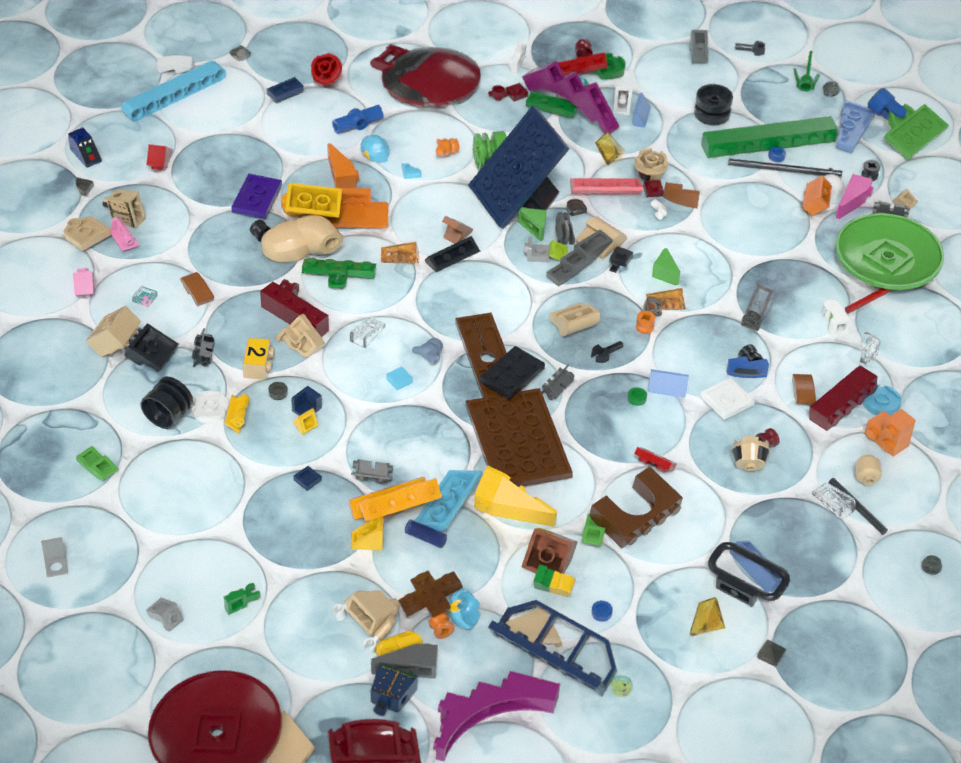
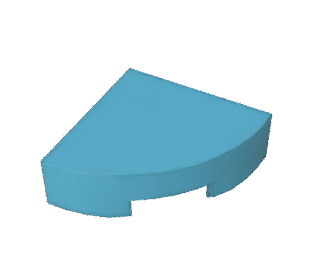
M401 163L404 179L421 177L419 168H414L408 163Z

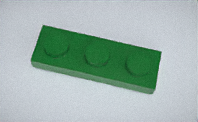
M533 91L530 92L526 100L527 107L534 105L539 110L574 118L578 107L569 100Z

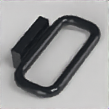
M733 542L719 544L708 560L710 571L718 576L716 589L750 607L754 606L757 597L766 601L779 599L790 583V575L783 567ZM725 550H731L780 575L782 581L774 592L768 593L719 568L716 562Z

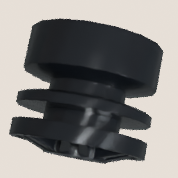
M165 376L142 398L140 406L143 414L155 426L162 429H170L190 409L193 404V396L182 382L173 377Z

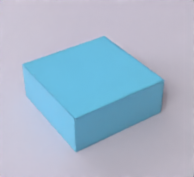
M399 367L386 374L387 381L396 390L413 383V377L403 367Z

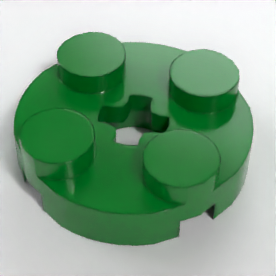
M605 53L607 65H609L608 68L594 70V72L602 80L623 77L626 66L625 60L619 55L617 58L613 56V53Z

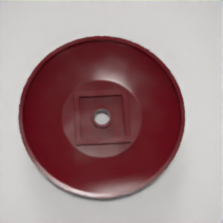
M218 670L205 672L175 685L157 703L148 724L149 747L157 763H264L274 751L279 741L282 730V714L273 692L257 678L237 671ZM215 730L222 731L220 735H211Z

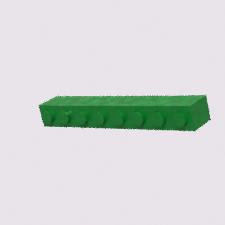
M832 116L708 131L703 132L701 146L706 157L712 158L767 151L773 147L791 148L836 142L838 127Z

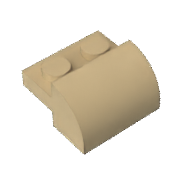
M596 216L586 222L587 227L575 239L576 243H579L598 230H602L613 239L612 243L598 256L604 260L612 250H615L617 246L620 247L627 240V236Z
M578 303L550 313L549 319L559 328V335L567 336L597 325L600 320V312L591 304L585 306L583 303Z

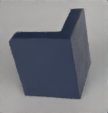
M307 385L291 398L292 412L298 416L312 408L315 413L322 409V395Z

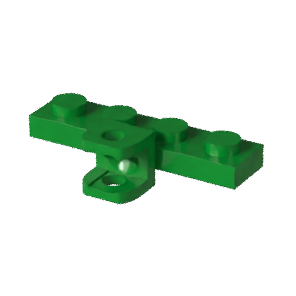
M311 257L304 259L302 273L329 275L328 286L330 288H344L347 284V276L375 278L376 263L369 261L353 262L352 260L335 261L334 259L319 260Z

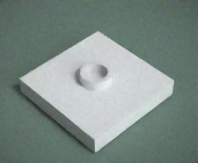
M731 377L702 391L700 395L723 420L754 406L755 400Z

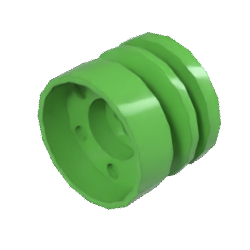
M505 131L492 132L491 140H489L487 133H482V137L480 133L474 134L472 150L478 170L483 167L507 137Z

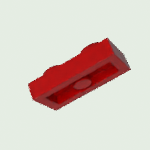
M637 447L634 453L639 456L638 460L646 464L652 462L657 465V469L663 472H667V470L674 471L677 463L643 447Z

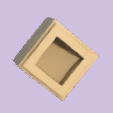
M905 189L891 202L893 204L906 205L907 208L911 209L918 200L908 189Z

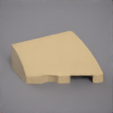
M305 314L299 315L290 326L285 327L275 337L277 341H284L289 344V348L297 350L299 354L306 358L326 344Z
M538 608L507 621L506 624L511 627V631L524 633L529 637L528 640L534 643L548 621L549 616L544 610ZM553 625L542 644H555V647L562 646V641Z

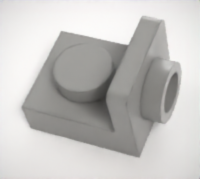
M528 237V243L524 244V254H528L527 262L549 263V245L532 244V237Z
M162 597L146 609L148 616L161 621L166 631H171L183 621V616L177 604Z

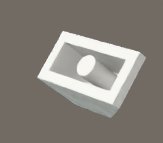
M615 86L613 114L630 115L633 86Z

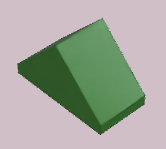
M520 208L518 223L539 241L544 239L547 210Z
M664 248L653 264L652 277L676 286L679 285L680 270L669 250Z

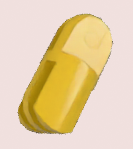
M409 630L378 642L375 647V653L377 656L414 644H423V640L420 635Z

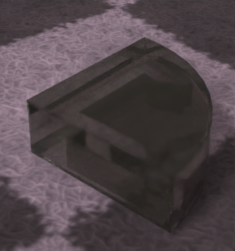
M76 178V188L81 195L87 197L94 186L93 181Z

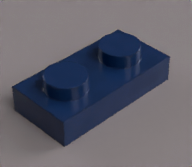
M293 77L267 88V95L275 102H279L303 92L304 85Z

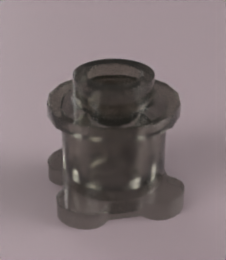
M650 296L644 302V311H650L657 317L661 316L662 306L665 302L663 299ZM652 303L655 304V309L653 310L651 309Z

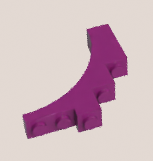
M510 671L508 678L503 679L501 687L479 681L476 689H472L470 698L447 692L445 699H441L438 706V712L441 713L440 732L442 733L440 737L435 738L433 750H436V760L444 762L450 749L460 736L477 723L489 717L506 712L524 710L554 714L559 698L560 684Z

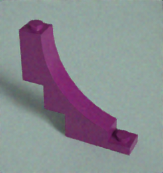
M557 61L532 69L522 76L529 91L547 90L561 95L572 102L591 122L598 121L604 135H608L620 127L597 82L584 86L576 71L563 75Z

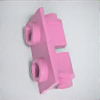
M113 218L112 227L110 228L111 234L120 249L125 251L139 246L125 223L120 218Z

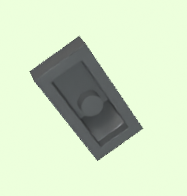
M691 30L689 46L691 63H708V30Z

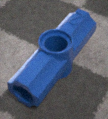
M379 104L363 110L354 108L347 115L332 120V126L336 134L353 128L363 130L367 127L368 123L384 118V113Z

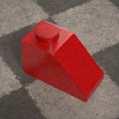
M148 144L146 165L150 166L151 170L162 171V168L168 167L173 149L167 146Z

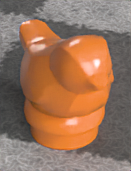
M444 138L436 140L438 145L436 147L437 156H448L459 152L458 139L450 138L448 140Z

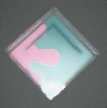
M140 286L132 296V302L149 307L158 296V293L155 290Z

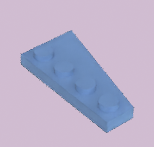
M845 100L836 147L852 153L873 120L875 113L866 106Z

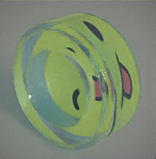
M617 675L613 678L611 691L614 695L626 697L632 692L633 682L628 676Z

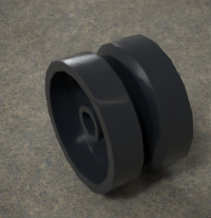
M707 84L700 87L696 93L695 117L708 125L726 123L731 116L732 92L727 87L719 84Z

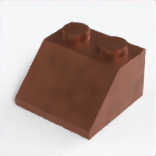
M534 528L521 568L536 573L540 564L546 566L547 569L564 574L572 560L578 541L543 528Z

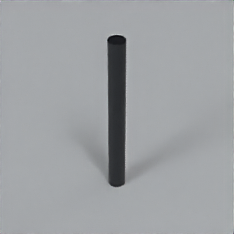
M835 478L829 480V484L882 535L888 531Z

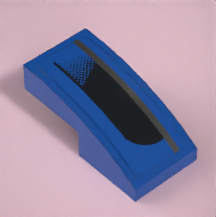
M746 356L728 359L726 373L727 375L739 378L767 377L769 362L767 359L748 361Z

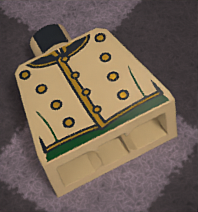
M117 189L109 197L103 199L102 205L109 208L111 218H120L129 227L136 229L146 219L139 191Z

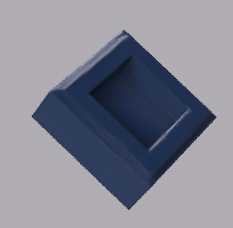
M306 466L293 476V480L308 491L322 481V476L310 466Z

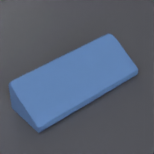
M736 541V544L765 558L750 541ZM730 550V554L765 592L769 593L777 589L782 581L780 575Z

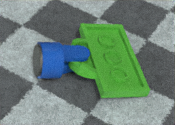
M881 88L868 101L867 107L877 116L881 115L887 119L892 129L883 138L907 160L912 158L949 127L926 104H923L915 111L907 104L900 105L895 100L896 97L886 88Z

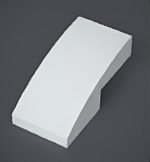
M182 55L158 58L156 69L159 73L174 69L179 74L192 70L194 59L193 57Z

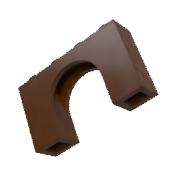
M650 466L635 476L632 487L650 505L651 510L648 513L642 515L626 513L607 495L591 506L589 514L591 519L599 527L605 528V533L621 549L628 544H634L638 537L647 535L654 526L663 524L667 517L676 515L681 509L683 497Z

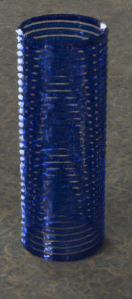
M410 519V522H407L404 530L405 533L439 548L445 545L447 534Z

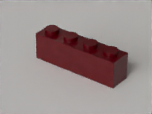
M272 281L260 291L261 307L289 325L299 315L305 314L321 337L329 332L328 314Z
M859 365L810 406L809 420L826 431L836 426L844 416H848L857 405H861L870 394L872 395L876 392L878 376Z

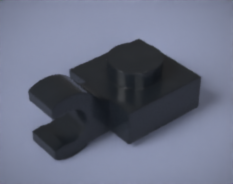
M617 246L610 255L609 262L612 266L609 271L617 273L620 266L626 267L633 258V251Z

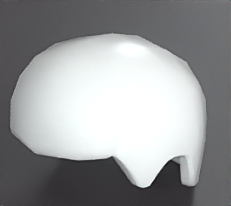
M833 174L825 175L824 177L832 185L830 199H836L839 194L843 193L844 181L839 176Z

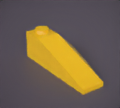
M490 466L485 468L475 492L474 508L491 516L555 527L557 511L538 497H531L525 492L526 488L522 485L518 487L509 481L511 477Z

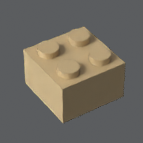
M125 305L104 316L86 342L100 357L107 354L111 355L117 349H123L129 344L128 339L138 331L137 327L141 321Z

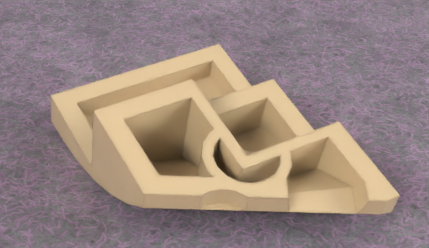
M284 710L281 712V735L267 761L268 763H305L315 747Z

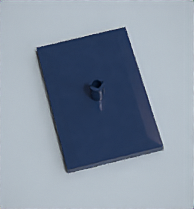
M532 105L470 181L468 186L497 225L504 229L570 148L539 109Z

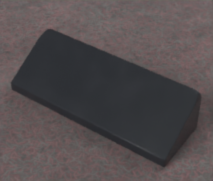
M470 236L428 256L424 261L437 273L480 252V249L473 237Z

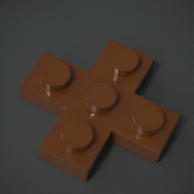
M429 570L410 579L416 591L406 594L398 601L407 617L426 607L432 618L451 609L446 596L463 588L454 571L434 580Z

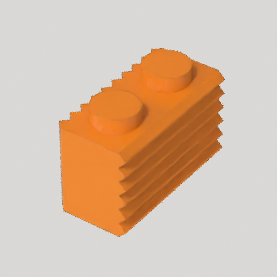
M821 175L818 179L815 178V180L809 181L806 184L802 207L811 216L830 207L832 185L824 176Z

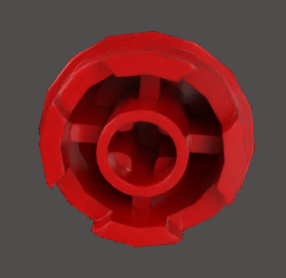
M330 53L321 56L317 55L311 63L312 78L322 85L336 84L342 76L341 60Z

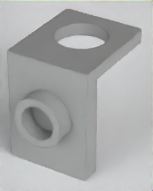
M62 537L42 540L41 544L47 577L68 574ZM54 563H60L62 568L53 571L50 569V566Z

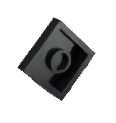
M147 323L143 329L139 327L138 331L134 334L135 339L133 341L129 340V344L124 348L126 350L124 356L138 365L145 363L159 372L177 349L179 343Z

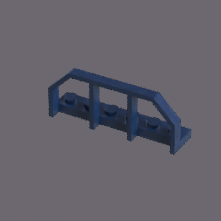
M538 600L507 608L499 623L492 620L488 626L495 637L502 638L525 651L532 658L535 657L557 669L562 675H567L589 687L601 697H603L618 671L611 643L607 638ZM538 607L551 614L535 642L532 643L524 633L511 631V627L506 622L512 614ZM557 618L583 632L567 661H564L565 657L556 651L553 654L546 650L547 647L542 644ZM590 636L605 644L611 669L603 683L599 675L593 672L588 674L582 671L583 667L575 662Z

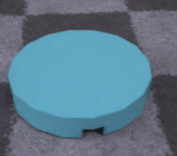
M878 385L876 392L872 395L870 394L864 400L863 405L868 412L874 415L885 411L891 416L900 410L901 396L895 389L889 386L879 387L880 385Z

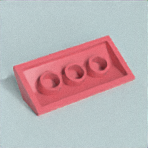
M570 178L571 194H641L643 191L639 178Z

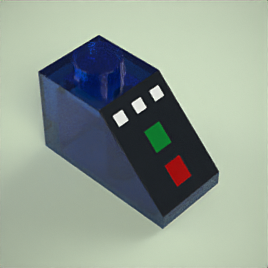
M83 127L68 133L70 150L86 168L102 162L92 136Z

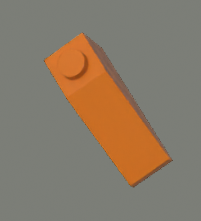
M328 143L327 155L335 188H356V181H359L358 170L355 171L354 164L331 143Z

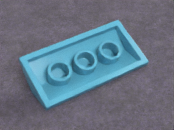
M449 470L439 484L442 498L427 502L413 522V526L433 535L447 529L483 475L482 471Z

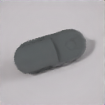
M558 212L555 219L557 242L567 244L569 241V245H573L575 243V236L570 216L567 212Z

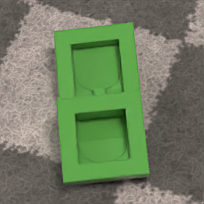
M93 446L76 456V461L102 481L119 469L106 455L102 456Z
M588 514L582 543L602 546L605 528L599 527Z

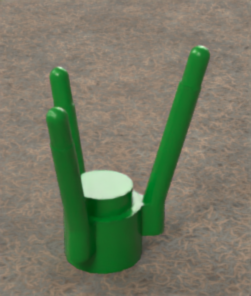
M811 50L809 51L806 74L799 79L797 69H793L797 82L796 87L804 92L814 90L820 74H817L814 80L810 76Z

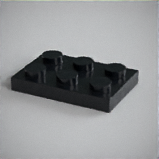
M514 346L480 376V383L511 400L545 369V363L519 347Z

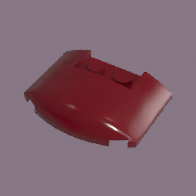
M361 719L343 723L342 727L334 732L332 728L328 730L331 763H421L416 729L411 727L410 731L399 727V722L383 719Z

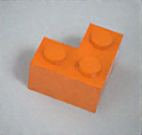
M900 409L891 416L882 411L868 420L865 435L894 457L909 447L916 420L903 409Z

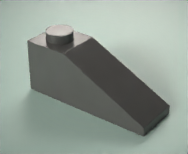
M429 643L414 644L371 658V674L376 675L378 665L381 662L417 675L418 678L436 679L438 645Z

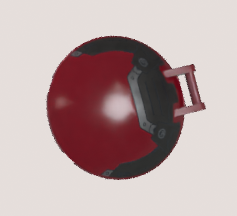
M389 44L383 53L370 61V65L373 68L382 71V84L384 88L389 90V94L402 102L412 105L424 106V104H434V106L448 105L449 101L456 100L458 102L470 96L480 84L481 72L478 64L468 55L449 48L422 47L407 50ZM389 55L394 56L390 61H384Z

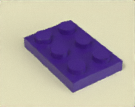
M248 173L231 207L232 212L266 219L282 187V180Z

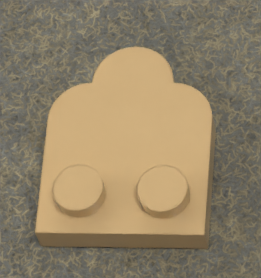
M94 217L72 218L67 222V226L63 230L65 239L82 251L112 235L111 229Z

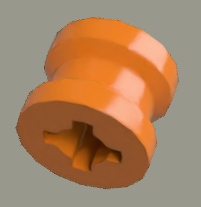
M650 311L639 312L636 330L642 334L653 332L655 315Z
M446 612L434 618L431 617L428 622L430 627L434 629V635L438 639L450 636L455 629L453 623L449 621V616Z

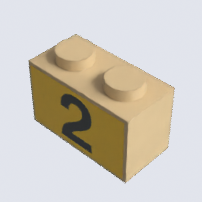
M248 338L243 360V378L266 380L267 373L271 372L272 368L270 358H274V347H271V339Z

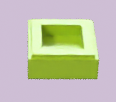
M554 240L549 243L550 257L560 261V258L568 254V246Z

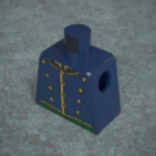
M380 662L371 687V703L375 704L373 711L379 716H384L387 710L396 713L400 712L417 691L418 676Z

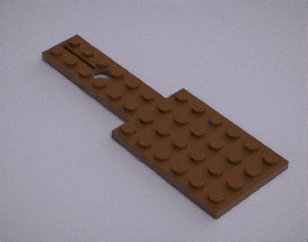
M492 312L455 318L456 327L482 398L466 400L465 406L486 465L511 477L509 481L518 487L520 485L529 486L572 478L573 471L541 389L519 391L509 400L480 383V376L507 353ZM489 354L490 357L495 359L491 362H485L481 358L482 355Z

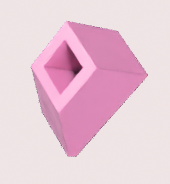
M88 268L77 269V272L73 273L75 295L94 294L93 272L89 271Z

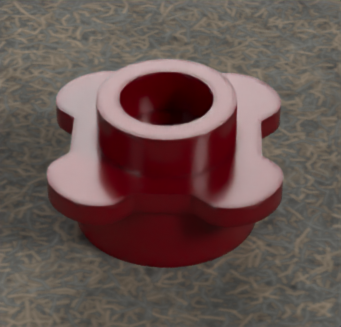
M495 85L492 87V91L488 92V95L500 101L503 97L508 96V92L505 91L503 86Z

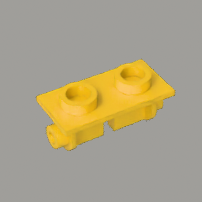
M242 394L239 397L231 395L224 424L240 434L241 427L245 423L246 408L250 402L247 394Z

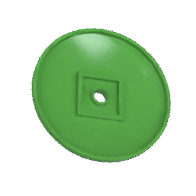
M875 213L857 217L842 227L836 239V254L842 266L857 279L880 288L905 290L925 285L939 274L944 261L943 247L933 232L917 221L895 214Z

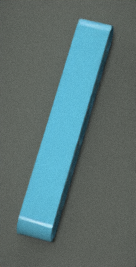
M209 61L126 100L122 104L121 110L131 120L138 121L222 81L226 76V70L215 61Z

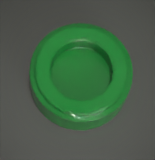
M635 387L629 390L628 401L630 404L641 406L646 403L647 392L644 389Z

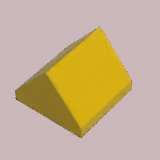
M313 408L293 421V424L303 435L319 426Z

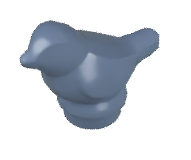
M434 337L421 346L413 347L412 352L420 354L430 364H433L440 360L443 343Z

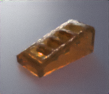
M410 242L381 247V262L419 263L417 243Z
M682 288L646 294L648 310L686 309Z

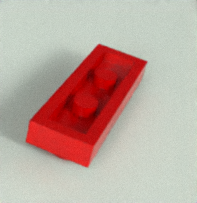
M605 52L558 62L563 75L575 71L577 74L608 68Z

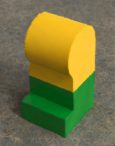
M539 564L533 583L535 589L569 597L571 596L576 579L570 575L560 574L559 572L547 569L546 566Z

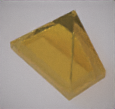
M606 132L595 142L607 165H610L625 151L609 132Z
M713 597L699 602L689 634L697 636L725 629L718 600Z

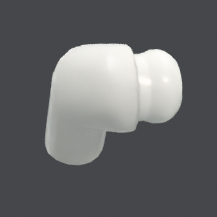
M654 199L651 202V207L657 210L654 216L662 220L663 217L667 216V208L657 199Z

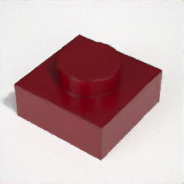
M521 83L508 86L505 89L513 102L528 97V91Z
M661 180L643 181L646 198L663 197L664 190Z

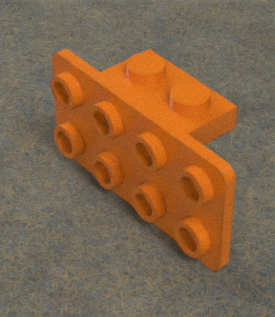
M339 188L342 189L339 217L322 216L329 220L335 228H387L388 203L371 202V188Z

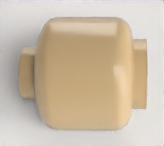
M863 455L856 461L855 471L859 482L872 485L880 480L882 471L878 458L872 455Z

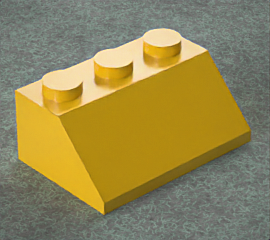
M289 183L285 211L339 217L342 189Z

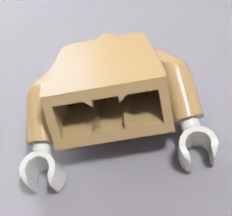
M359 590L347 598L343 605L335 604L332 611L336 615L337 620L341 621L346 617V610L370 636L374 634L373 638L369 637L364 641V649L369 645H373L370 648V654H374L377 642L383 640L395 624V616L400 608V604L396 598L389 599L380 590Z

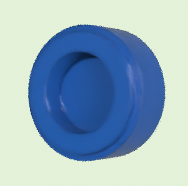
M773 147L769 150L768 158L773 162H783L786 151L781 147Z
M597 601L592 605L591 615L597 621H608L612 617L613 607L607 601Z

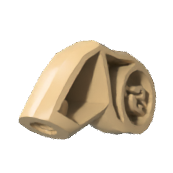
M312 214L297 220L282 222L272 227L261 239V250L266 257L273 261L296 262L304 259L309 254H329L336 251L343 243V236L329 220Z

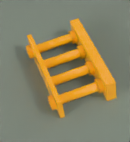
M420 477L349 499L348 503L353 519L356 520L364 517L366 522L442 498L437 478L426 481L425 477Z

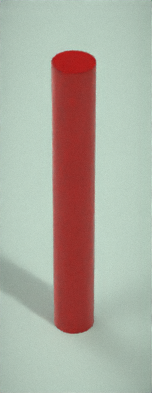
M881 288L845 307L846 313L849 314L889 293L890 289Z

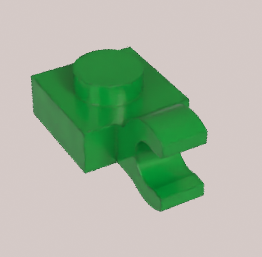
M254 583L248 584L245 590L241 588L224 596V608L228 615L246 608L248 602L260 598L259 590L251 592L255 590Z

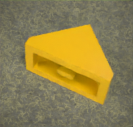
M383 516L370 520L352 531V549L383 550Z

